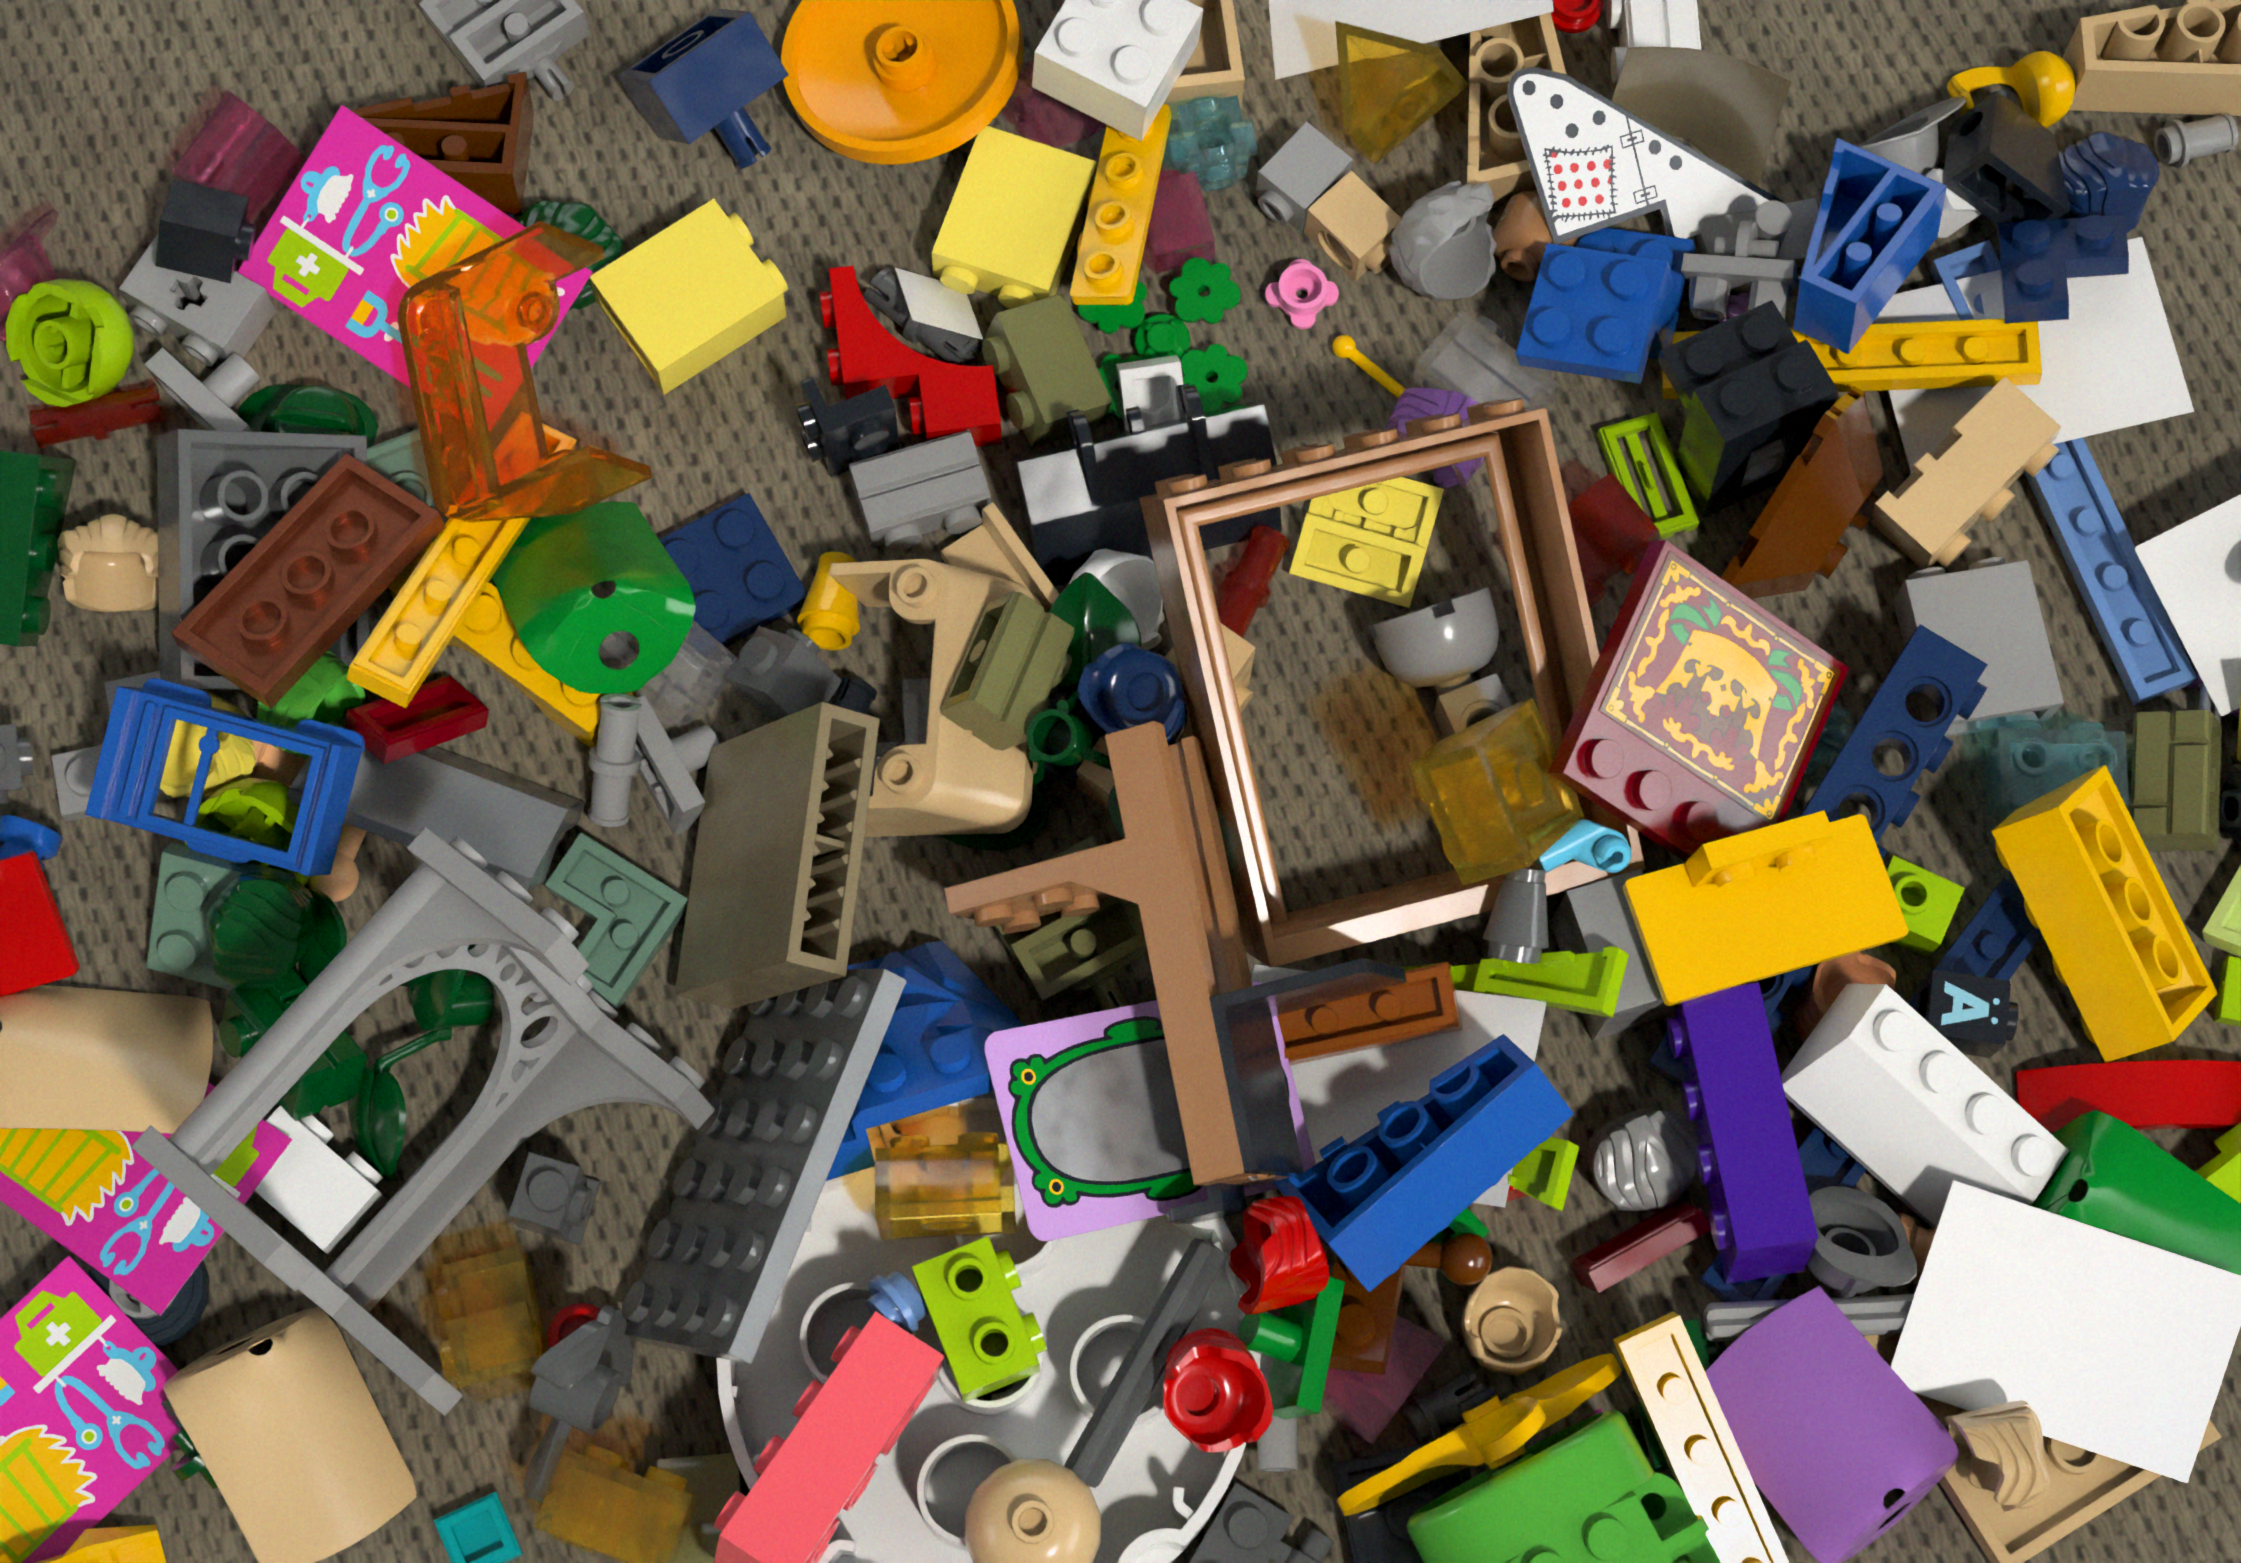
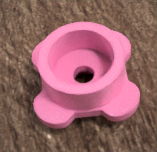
M1297 259L1289 264V267L1282 273L1279 282H1272L1267 286L1265 300L1269 306L1279 307L1289 315L1293 327L1305 330L1315 324V316L1325 306H1333L1337 302L1339 291L1334 282L1327 281L1324 273L1319 268L1312 265L1308 260ZM1304 290L1308 296L1300 299L1297 297L1296 292Z

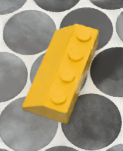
M2106 765L2097 767L2016 809L1991 831L1996 840L1995 846L1998 858L2004 868L2012 873L2024 897L2026 915L2031 924L2040 929L2053 956L2052 963L2055 974L2059 981L2069 988L2081 1013L2082 1028L2087 1038L2097 1045L2105 1063L2174 1042L2218 994Z

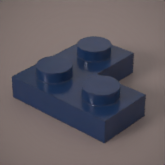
M2092 215L2083 218L1998 223V247L2005 324L2068 320L2069 295L2067 278L2129 273V252L2124 215Z

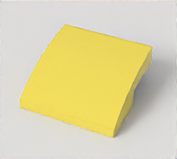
M1399 477L1311 499L1289 574L1410 608L1444 489Z

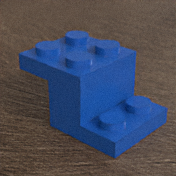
M1603 228L1579 236L1574 247L1547 243L1515 354L1519 365L1641 384L1647 359H1658L1660 350L1670 346L1672 343L1688 284L1681 272L1684 253L1696 254L1693 239Z

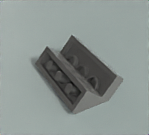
M346 717L332 720L329 724L345 728ZM435 746L383 764L365 748L360 756L344 823L405 846H409L425 827L448 845L458 836L488 863L485 869L495 876L500 871H504L528 891L545 882L560 835L577 826L585 802ZM310 755L287 794L289 799L298 806L301 803L312 760Z

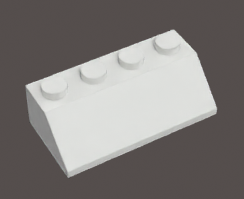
M1847 983L1781 1074L1785 1097L1931 1228L1938 1226L1953 1180L2031 1205L2069 1152L2063 1144L1887 984Z

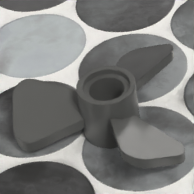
M604 1305L596 1320L582 1325L547 1350L532 1367L531 1372L536 1376L530 1393L529 1406L553 1418L531 1459L524 1478L523 1487L527 1496L538 1502L544 1500L550 1489L571 1426L591 1436L595 1435L612 1411L620 1388L627 1385L631 1380L634 1355L630 1337L625 1335L627 1321L619 1309L610 1305Z

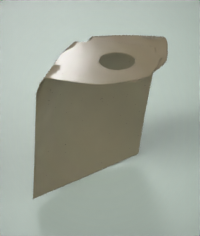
M1632 47L1627 50L1611 101L1672 137L1688 139L1691 145L1708 158L1758 186L1792 80L1740 58L1713 51L1683 47Z

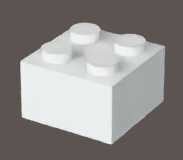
M1065 0L1034 52L1032 87L1142 141L1198 45L1203 8L1187 0Z

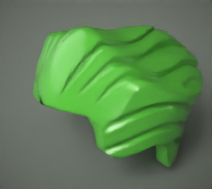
M328 649L272 709L258 701L257 719L295 729L300 721L306 719L329 724L332 720L342 718L345 709L359 707L365 700V692L363 687L346 680L349 666ZM274 746L300 758L307 759L309 757L307 754Z

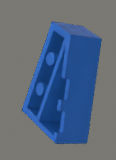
M1837 138L1829 174L1822 193L1817 220L1814 224L1800 278L1793 329L1849 354L1937 239L1947 186Z

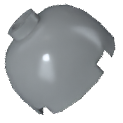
M1488 587L1369 626L1377 651L1391 674L1398 681L1411 687H1429L1434 685L1437 696L1472 683L1473 680L1470 673L1479 670L1489 663L1497 649L1499 637L1497 613Z

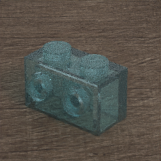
M2015 720L2004 723L2002 728H1997L1984 744L1987 817L2007 818L2016 809L2103 765H2106L2126 807L2129 806L2125 731H2104V725L2098 722L2072 723L2067 725L2065 729H2041L2040 722Z

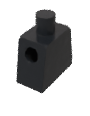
M2006 90L1992 92L1982 102L1956 119L1950 126L1943 184L1993 222L1998 224L2026 220H2055L2070 211L2056 139L2050 130L2020 109L2019 98L2016 94Z

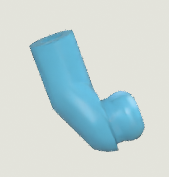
M1577 819L1528 846L1535 864L1538 868L1545 869L1546 873L1572 859L1608 873H1616L1628 866L1632 855L1631 847L1623 834L1588 819Z

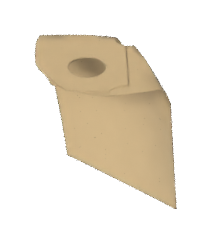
M40 985L0 997V1022L2 1023V1030L0 1032V1129L32 1128L144 1132L151 1125L160 1133L172 1134L204 1100L213 1057V1025L210 1001L192 996Z
M319 1307L299 1311L225 1343L196 1359L164 1383L163 1389L177 1418L200 1454L258 1563H315L354 1545L376 1531L416 1498L413 1477L364 1382L340 1330ZM252 1338L251 1340L232 1350L217 1355L218 1353L237 1343ZM266 1339H271L273 1342L271 1349L266 1354L257 1356L248 1351Z

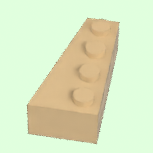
M2186 0L2183 6L2159 10L2156 5L2080 18L2063 56V59L2071 66L2075 76V94L2069 110L2198 115L2229 113L2232 116H2241V0Z

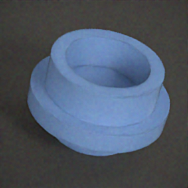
M899 1271L892 1272L886 1278L877 1275L870 1280L868 1288L872 1297L866 1300V1306L871 1316L876 1311L910 1334L918 1331V1321L924 1318L928 1311L921 1295L913 1284Z

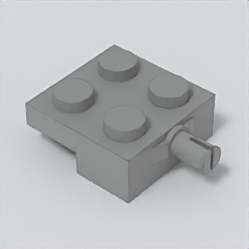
M423 0L419 3L425 18L482 89L508 83V75L526 72L527 79L536 76L554 101L564 99L561 89L567 96L573 91L574 83L569 80L556 61L562 53L591 34L584 11L575 0Z

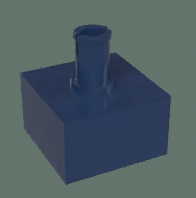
M715 8L618 75V78L658 138L691 144L703 134L715 128L735 159L737 167L743 169L758 161L755 157L756 154L764 157L772 149L759 132L744 106L789 74L749 11Z

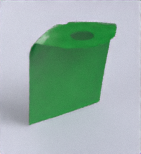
M610 501L579 505L549 512L530 519L492 576V580L505 604L517 634L532 659L545 672L579 692L589 694H625L640 690L650 679L662 672L673 661L692 626L696 609L694 596L688 581L634 502ZM604 581H614L616 587L611 596L598 598L592 593L591 588L595 584ZM613 632H629L636 637L639 643V652L636 659L629 666L621 669H612L604 665L599 657V648L602 641Z
M2094 1110L2082 1114L2052 1134L2069 1152L2056 1169L2051 1184L2041 1195L2037 1196L2030 1206L2241 1276V1203L2184 1165L2130 1125L2106 1113ZM2079 1179L2085 1180L2088 1186L2086 1196L2079 1202L2070 1201L2068 1197L2072 1186Z

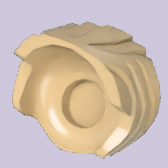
M109 514L100 517V520L95 519L88 522L87 526H77L73 530H66L60 534L57 540L59 560L62 564L60 565V573L65 578L63 581L65 598L68 602L81 609L98 612L151 610L159 605L158 532L148 527H141L139 523L127 520L122 515Z
M2010 1401L1945 1417V1428L1954 1442L1966 1444L1969 1447L1971 1453L1968 1470L1969 1482L1975 1488L1995 1492L1994 1500L2001 1504L2004 1512L2018 1509L2031 1502L2049 1484L2050 1477L2043 1454L2042 1426L2036 1412L2027 1401Z

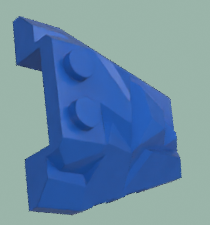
M942 940L924 943L904 952H893L887 954L886 957L847 966V969H886L907 981L826 1181L876 1166L866 1129L992 1091L994 1092L984 1052L985 1041L994 1032L1023 1027L1025 1025Z

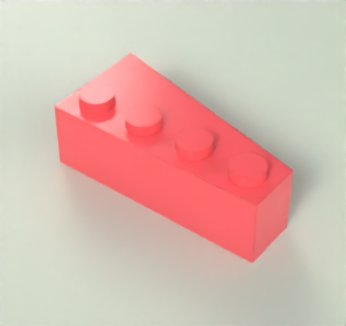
M876 1311L862 1330L852 1325L846 1331L830 1360L838 1365L826 1383L822 1384L814 1379L797 1402L792 1415L800 1420L787 1439L784 1440L776 1434L761 1453L753 1468L761 1476L748 1495L745 1496L736 1491L717 1517L714 1527L721 1531L718 1539L714 1563H818L828 1548V1542L840 1523V1520L836 1517L842 1509L848 1512L851 1508H854L878 1467V1464L874 1461L880 1453L884 1456L889 1454L937 1380L945 1356Z

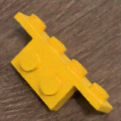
M1168 104L1162 105L1142 141L1109 125L1106 126L1094 185H1091L1089 189L1085 226L1078 238L1077 262L1070 289L1072 301L1076 305H1129L1133 302L1172 119Z

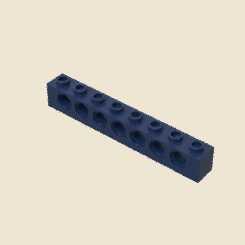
M1920 624L1907 641L1799 817L1825 810L1828 821L1833 822L1840 820L1838 809L1841 802L1846 800L1859 801L1869 810L1871 817L1870 829L1883 859L1887 849L1877 843L1890 822L1901 828L1916 806L1921 795L1911 790L1912 786L1923 769L1934 774L1948 754L1954 741L1946 737L1945 733L1956 715L1968 720L1980 702L1987 687L1979 683L1978 679L1988 664ZM1912 693H1923L1929 696L1937 708L1936 719L1930 722H1921L1914 719L1907 711L1906 696ZM1887 746L1898 751L1904 762L1902 774L1886 776L1880 773L1872 761L1873 749ZM1818 963L1770 977V988L1767 993L1762 995L1772 1038L1786 1016L1785 1012L1777 1008L1779 1002L1789 986L1800 992ZM1666 1031L1645 1067L1681 1089V1082L1687 1081L1683 1057L1674 1059L1669 1044L1668 1032Z

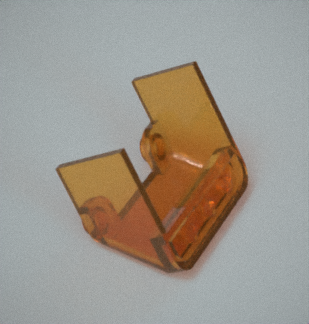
M539 221L417 282L402 297L397 315L398 326L435 506L443 515L463 522L475 523L573 514L653 478L649 465L590 445L576 451L569 449L560 450L551 455L548 454L526 346L547 336L558 320L560 301L556 282L604 259L602 246Z

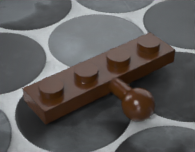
M1472 1232L1456 1233L1450 1236L1444 1243L1428 1241L1407 1259L1394 1274L1384 1279L1370 1293L1336 1256L1332 1277L1344 1281L1345 1285L1329 1368L1385 1375L1406 1265L1441 1269L1450 1281L1459 1285H1473L1483 1280L1491 1269L1492 1252L1488 1243L1481 1236Z

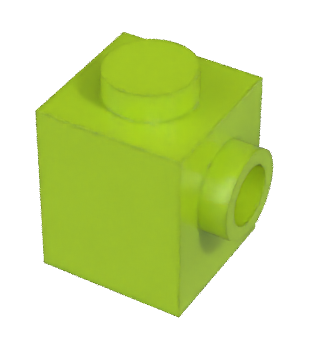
M1893 855L1886 863L1885 869L1909 930L1905 937L1893 943L1928 958L1941 945L1965 888Z

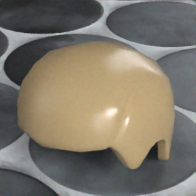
M1509 1265L1488 1273L1483 1280L1476 1284L1468 1294L1462 1308L1461 1328L1469 1353L1477 1359L1479 1365L1493 1373L1519 1376L1545 1363L1556 1347L1557 1340L1560 1338L1563 1330L1557 1306L1559 1295L1555 1287L1533 1269Z

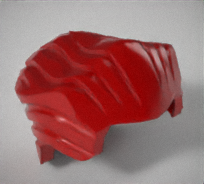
M1295 1196L1271 1197L1256 1201L1243 1211L1244 1239L1237 1247L1231 1250L1228 1258L1229 1267L1245 1284L1247 1289L1240 1297L1237 1307L1246 1315L1259 1314L1273 1309L1300 1304L1315 1298L1328 1284L1329 1266L1324 1248L1302 1201Z
M1219 1328L1199 1329L1185 1335L1168 1351L1163 1387L1164 1413L1172 1426L1199 1451L1209 1453L1224 1452L1239 1447L1243 1443L1256 1442L1264 1434L1273 1420L1274 1409L1270 1391L1254 1357L1249 1352L1246 1344L1237 1335Z

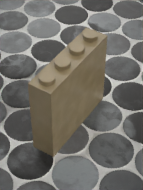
M820 702L711 747L703 793L705 805L700 814L674 995L733 1009L846 976L879 718Z

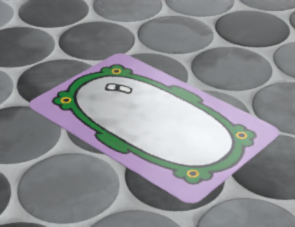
M1252 981L1253 986L1263 984L1258 981ZM1157 1000L997 1031L988 1036L984 1044V1052L1028 1227L1035 1238L1040 1241L1057 1240L1168 1214L1167 1209L1209 1199L1207 1187L1194 1185ZM1273 1016L1272 1020L1304 1172L1316 1165L1289 1059L1285 1058V1044L1277 1016ZM1273 1182L1244 1188L1245 1196L1278 1188Z

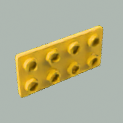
M1824 810L1702 844L1685 863L1630 878L1622 887L1661 998L1667 1006L1894 942L1905 937L1909 931L1867 818L1863 814L1829 822Z

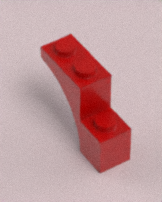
M854 265L829 268L832 291L819 293L824 329L837 328L839 348L827 349L831 386L844 385L846 400L886 385L892 399L909 397L913 435L925 433L926 442L969 430L975 447L1002 444L1001 420L993 365L966 366L951 364L929 358L912 350L892 336L870 311L859 289Z

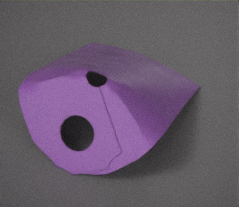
M1820 1286L1795 1298L1749 1328L1705 1372L1752 1480L1790 1527L1801 1544L1819 1563H1842L1883 1535L1926 1496L1953 1467L1960 1455L1956 1443L1945 1426L1878 1354ZM1895 1488L1902 1489L1904 1491L1903 1496L1888 1509H1885L1883 1505L1885 1495ZM1907 1504V1506L1896 1517H1894L1890 1522H1888L1885 1526L1879 1529V1527L1891 1515H1893L1897 1510H1899L1901 1507Z

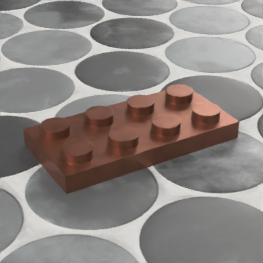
M346 453L171 632V635L178 647L272 709L446 526L437 510Z

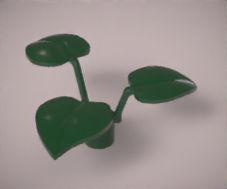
M1085 572L1073 580L1061 592L1048 612L1053 613L1074 627L1075 632L1067 650V653L1072 656V664L1066 676L1056 687L1067 688L1079 685V680L1085 666L1092 662L1094 663L1100 655L1112 647L1127 642H1132L1139 647L1142 646L1141 633L1130 610L1091 573ZM1078 690L1066 701L1060 700L1057 703V710L1049 709L1037 714L1028 726L1027 743L1031 750L1029 759L1033 761V787L1031 808L1022 824L1012 831L1000 834L940 836L956 844L978 850L1001 851L1017 848L1032 840L1042 830L1049 816V804L1042 792L1035 787L1044 778L1045 761L1060 766H1072L1085 759L1112 771L1109 756L1091 748L1092 735L1086 722L1080 717L1073 715V710L1081 703L1078 697ZM1114 785L1108 799L1109 814L1114 827L1125 838Z
M306 888L316 900L317 914L313 935L303 956L297 962L301 979L307 986L313 982L347 945V931L338 908L325 893L316 888ZM477 944L469 945L468 950L473 949ZM462 969L440 970L416 977L399 985L410 987L409 995L412 997L415 1019L422 1029L430 1032L380 1056L376 1060L374 1067L366 1063L359 1092L353 1099L348 1100L349 1122L356 1144L367 1163L385 1180H398L395 1168L401 1154L406 1127V1107L402 1090L396 1078L389 1071L396 1062L431 1044L451 1040L452 1028L485 1025L491 1020L494 1009L493 991L488 978L480 973L466 974L467 970Z

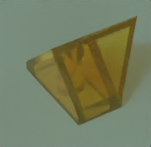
M1335 21L1343 128L1376 164L1469 84L1438 47Z

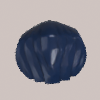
M2097 131L2076 141L2072 145L2066 146L2064 150H2059L2058 153L2070 205V211L2059 219L2083 218L2092 215H2124L2126 233L2135 229L2141 219L2146 201L2160 174L2157 160L2149 147L2134 140L2124 139L2117 135L2113 136L2112 133L2106 131Z
M1127 642L1110 648L1100 655L1094 663L1092 662L1085 666L1079 680L1078 697L1087 716L1092 720L1094 729L1105 742L1106 734L1152 721L1164 725L1168 746L1177 742L1186 728L1188 710L1182 683L1173 663L1132 642Z

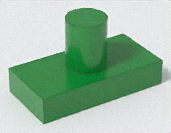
M1329 1276L1325 1289L1319 1292L1315 1298L1300 1304L1283 1307L1281 1317L1267 1312L1244 1316L1239 1328L1238 1338L1246 1344L1248 1350L1273 1358L1268 1382L1274 1409L1273 1416L1287 1420L1320 1413L1345 1285L1344 1281Z

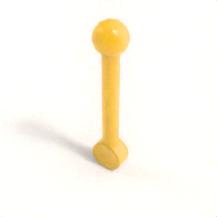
M1339 335L1334 339L1332 350L1337 357L1341 359L1349 358L1395 397L1400 398L1406 389L1357 350L1355 341L1351 336Z

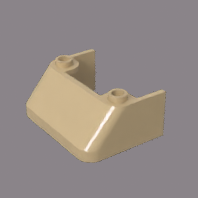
M929 559L831 563L830 576L847 591L856 596L864 606L893 607L897 614L910 623L935 624L926 744L901 745L891 749L881 758L875 771L873 796L869 797L864 837L1000 834L1017 828L1026 819L1032 802L1033 761L1029 759L1031 750L1028 743L1024 742L1003 751L995 750L973 736L971 730H964L941 715V709L987 603L1013 591L1022 592L1041 605L1040 601L1027 587L1018 582Z

